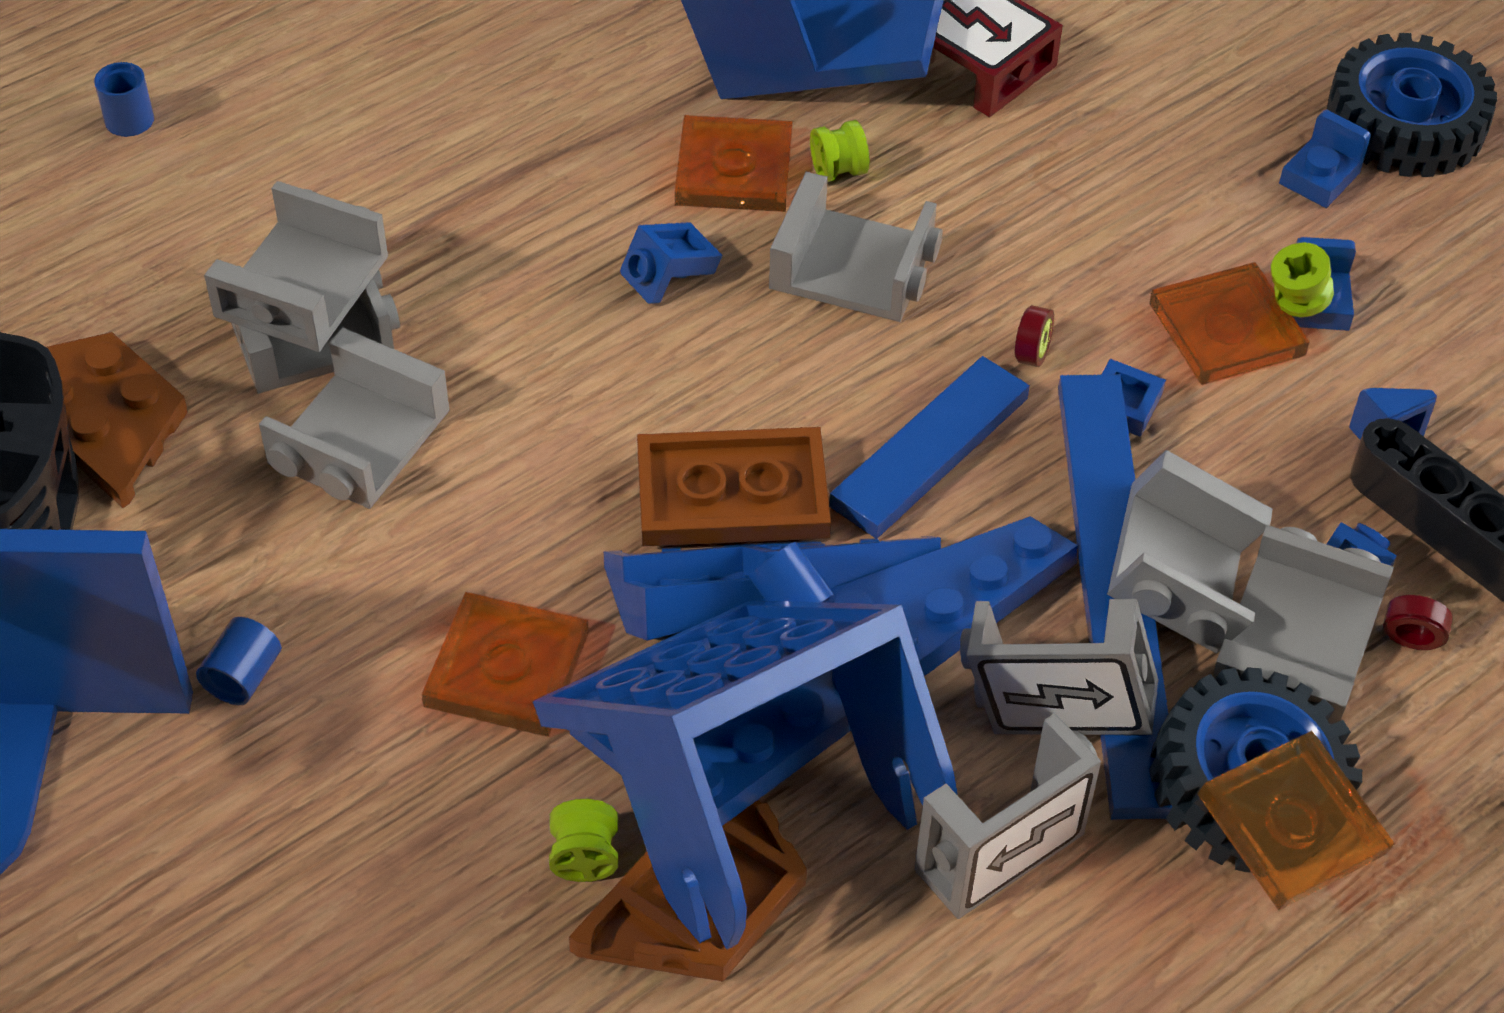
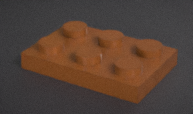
M821 427L637 434L642 547L830 538L831 518Z

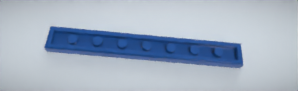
M1121 374L1060 375L1058 394L1089 643H1104L1109 600L1115 599L1107 595L1130 490L1132 483L1135 481ZM1142 613L1145 631L1158 676L1152 735H1100L1111 820L1166 819L1172 809V805L1158 806L1154 793L1159 783L1151 782L1149 768L1155 759L1150 757L1152 746L1169 713L1156 621Z

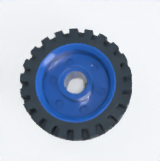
M1399 33L1397 41L1394 42L1390 34L1378 35L1376 43L1368 38L1360 42L1358 49L1352 47L1346 52L1344 59L1341 58L1332 82L1327 109L1370 132L1371 137L1363 161L1366 165L1373 159L1378 160L1377 170L1388 173L1392 165L1398 166L1399 176L1407 177L1412 176L1414 168L1419 169L1422 177H1433L1437 167L1443 174L1454 172L1457 164L1460 167H1464L1470 163L1472 156L1476 157L1480 152L1494 116L1497 92L1494 91L1495 83L1492 76L1485 77L1487 69L1483 64L1478 62L1471 65L1473 55L1465 50L1456 55L1453 54L1455 45L1445 40L1439 47L1432 45L1433 37L1421 35L1420 41L1414 42L1411 33Z
M1247 667L1240 677L1235 668L1221 670L1215 679L1209 674L1200 679L1193 688L1190 687L1174 705L1163 722L1152 746L1150 757L1155 759L1149 769L1151 782L1159 783L1154 793L1158 806L1172 805V809L1166 817L1168 823L1174 831L1186 824L1191 828L1190 833L1185 839L1187 844L1197 851L1203 842L1206 841L1213 845L1208 859L1223 865L1232 855L1235 856V870L1250 873L1260 863L1262 874L1277 873L1284 865H1286L1288 870L1301 866L1306 860H1312L1334 839L1357 805L1360 794L1356 791L1362 784V769L1354 768L1360 759L1357 744L1343 745L1351 733L1344 720L1333 724L1328 722L1335 709L1325 699L1316 706H1313L1307 701L1313 689L1300 682L1292 692L1286 689L1288 676L1275 671L1266 682H1263L1262 668ZM1250 765L1255 767L1260 773L1252 769Z

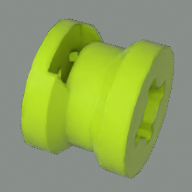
M857 120L844 122L840 129L829 130L825 126L811 130L810 151L816 174L827 176V182H831L836 179L838 174L846 172L853 176L868 173L870 158L867 139L861 124Z
M1306 242L1295 243L1282 248L1274 256L1271 263L1272 281L1275 284L1276 303L1282 311L1291 316L1309 317L1324 311L1331 304L1334 296L1333 279L1331 277L1330 258L1324 249L1316 244Z
M574 799L563 802L553 808L550 813L549 826L550 833L556 839V842L552 845V851L549 854L550 870L556 876L574 882H593L614 874L618 868V852L611 846V839L618 832V812L613 806L594 799Z

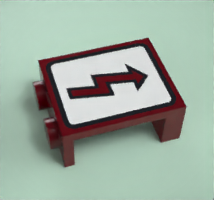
M944 0L933 48L977 75L973 108L990 118L1057 66L1063 25L1021 0Z

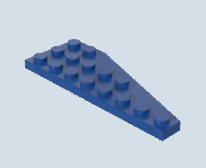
M1030 516L831 588L830 590L834 595L826 602L902 605L923 674L926 676L960 651L961 634L963 629L971 628L976 601H989L996 623L1076 565L1078 545ZM832 670L693 738L722 826L851 731ZM569 730L571 736L621 775L608 735Z

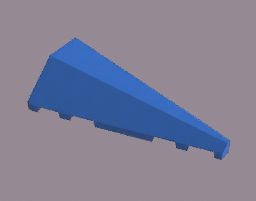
M921 536V538L879 541L877 538L860 539L859 543L827 546L820 541L796 542V544L831 589L941 549V537ZM793 542L724 545V547L680 550V547L662 548V552L627 554L623 553L622 550L603 551L604 568L625 632L648 641L687 630L749 600L765 601L748 578V575L774 554Z

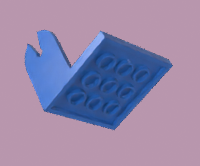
M681 0L720 99L926 77L944 1Z
M0 529V874L21 855L31 833L57 712L190 714L193 689L146 531Z
M749 600L533 701L541 727L608 735L656 878L666 900L680 921L699 943L711 938L705 905L726 950L737 945L746 928L747 907L742 884L693 738L832 670L862 766L872 789L886 809L907 830L917 825L911 783L922 806L924 797L944 784H947L956 795L958 794L952 763L902 605ZM903 760L907 764L909 771L906 769Z

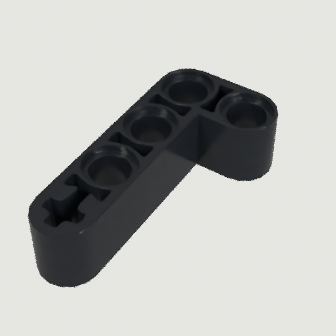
M1390 418L1377 419L1370 422L1363 431L1351 468L1350 478L1355 488L1504 602V496L1409 425Z

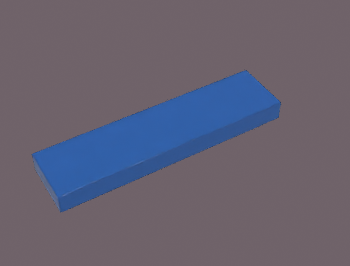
M981 356L830 493L829 507L878 539L1028 399L1030 385L986 357Z

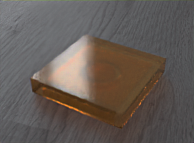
M684 115L675 183V206L786 212L793 121Z
M1256 262L1153 289L1151 292L1150 306L1201 385L1300 358L1307 354L1310 341L1293 316L1280 309L1276 303L1273 287Z
M465 592L422 691L423 707L549 737L552 728L541 727L533 701L570 683L589 634L588 620Z
M1313 730L1205 782L1197 793L1278 911L1381 858L1395 845L1392 838Z

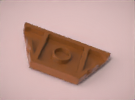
M113 332L47 346L46 348L49 349L56 361L62 380L67 425L76 458V465L119 506L124 508L131 503L136 495L133 484L145 465L150 467L155 465L164 451V441L170 434L175 433L186 416L188 410L184 395Z
M758 799L722 826L742 884L747 907L746 928L737 945L726 950L706 905L711 938L702 943L698 942L680 921L666 900L646 851L569 936V951L580 958L723 982L805 886L807 867L793 844L781 836L779 821L768 803L761 804Z

